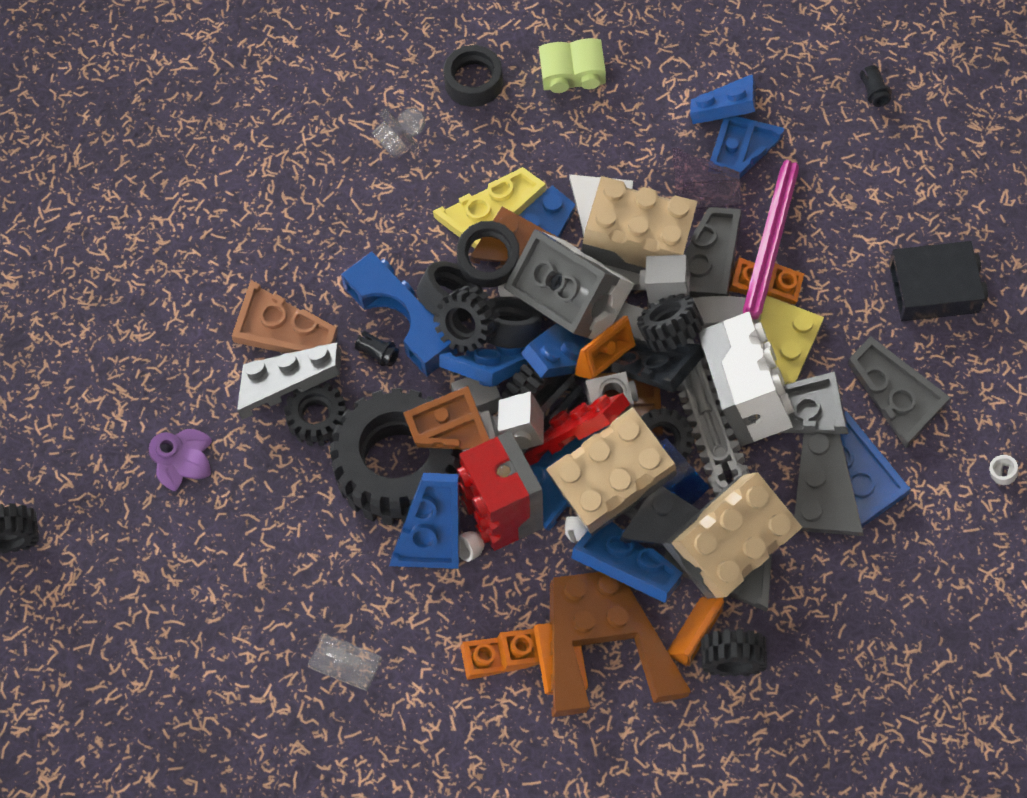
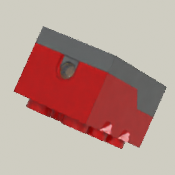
M511 431L459 454L461 467L456 470L461 481L459 482V488L462 493L460 500L468 515L474 513L478 523L475 525V528L484 544L489 542L493 551H496L544 528L542 487Z

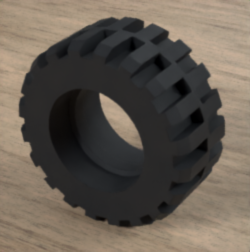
M392 388V393L383 394L382 390L372 393L373 398L367 401L362 397L354 403L355 410L353 412L350 409L344 412L341 416L342 425H336L332 434L334 442L330 444V455L335 479L343 498L348 499L349 506L353 510L358 512L362 509L364 517L371 521H375L377 516H381L385 525L393 526L394 519H402L404 524L423 473L457 474L456 469L461 467L459 454L463 450L429 448L430 456L426 463L415 473L401 478L380 476L366 466L365 458L369 450L378 441L392 435L412 436L403 412L435 399L432 396H428L425 400L422 398V392L413 389L410 390L409 394L403 393L402 388Z

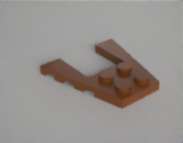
M601 572L553 577L550 582V625L552 624V641L550 644L551 655H553V673L551 675V691H553L552 718L587 713L590 708L574 646L634 639L653 703L678 700L689 696L691 693L690 688L628 585Z

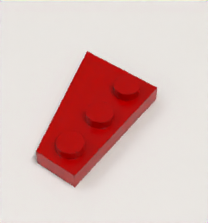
M623 393L610 398L607 395H603L589 406L586 403H582L570 413H567L565 410L561 411L549 421L551 426L544 432V444L528 448L523 453L528 464L531 466L537 463L548 450L551 454L562 450L566 444L576 437L578 440H581L610 425L630 405V402Z

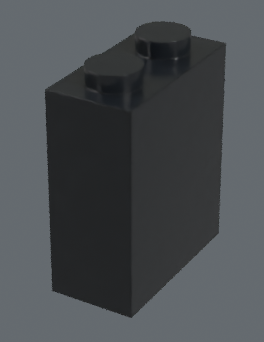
M972 241L893 249L889 268L901 322L980 313L984 301L988 299V289L986 283L980 280L981 260L979 253H974Z

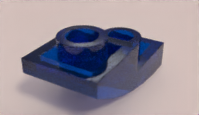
M663 438L659 443L675 463L677 475L662 486L692 505L710 487L668 439Z

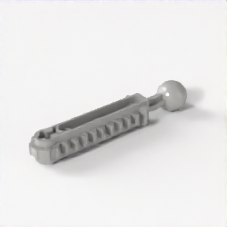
M647 301L648 310L650 309V308H649V305L652 304V303H649V301ZM687 339L688 343L694 344L693 339ZM704 353L703 358L680 384L677 391H682L678 395L681 403H686L682 407L685 415H690L687 417L689 426L694 427L691 433L694 439H698L695 442L698 451H703L699 456L702 463H707L703 467L706 475H711L708 478L710 487H713L714 495L717 496L728 486L723 471L730 470L734 480L738 476L750 473L747 465H742L745 462L743 453H737L741 447L738 441H733L736 438L733 430L728 429L731 426L720 405Z

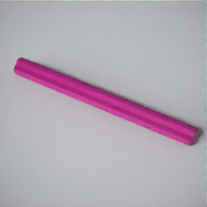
M790 160L784 161L779 171L742 311L743 314L750 312L753 320L758 319L763 311L799 172V165L794 162L792 163Z

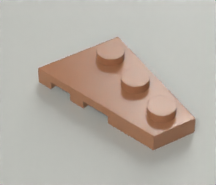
M250 280L232 333L233 343L281 353H293L319 345L335 343L338 332L335 326L304 309L300 310L286 302L285 298L276 293L273 295L261 288L260 284Z

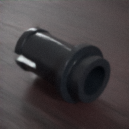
M871 65L864 68L868 76H866L863 70L859 75L868 92V102L870 104L873 103L875 107L888 104L891 100L892 90L889 86L885 85L879 67Z
M367 331L361 332L362 336L359 335L355 342V349L375 358L381 366H392L399 355V349L396 348L395 343L392 341L386 343Z

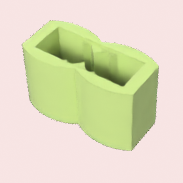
M588 38L571 43L553 42L539 46L544 90L563 93L573 87L595 89L599 85L606 83L601 39Z

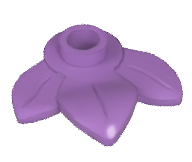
M185 429L176 435L164 432L154 436L149 444V455L157 464L156 476L160 483L166 488L176 491L182 483L183 477L189 479L209 477L211 475L210 465L203 451L208 448L212 439L207 434L195 429ZM162 444H169L173 450L165 453L160 449V446Z

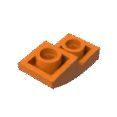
M740 257L737 259L733 268L729 291L747 295L755 266L754 262ZM775 263L767 296L788 304H796L804 273Z
M534 628L500 632L497 638L465 641L460 646L467 680L525 669L540 664Z

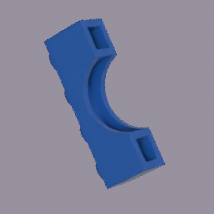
M370 252L341 274L343 287L364 310L374 307H388L397 310L408 319L410 329L404 339L405 353L427 377L439 368V354L451 352L455 356L457 348L453 350L449 347L450 340L444 343L440 339L444 336V333H437L435 330L440 323L434 322L433 317L435 315L428 311L415 297V292L410 284L405 280L401 282L394 275L395 272L387 260L384 258L380 260L373 252Z

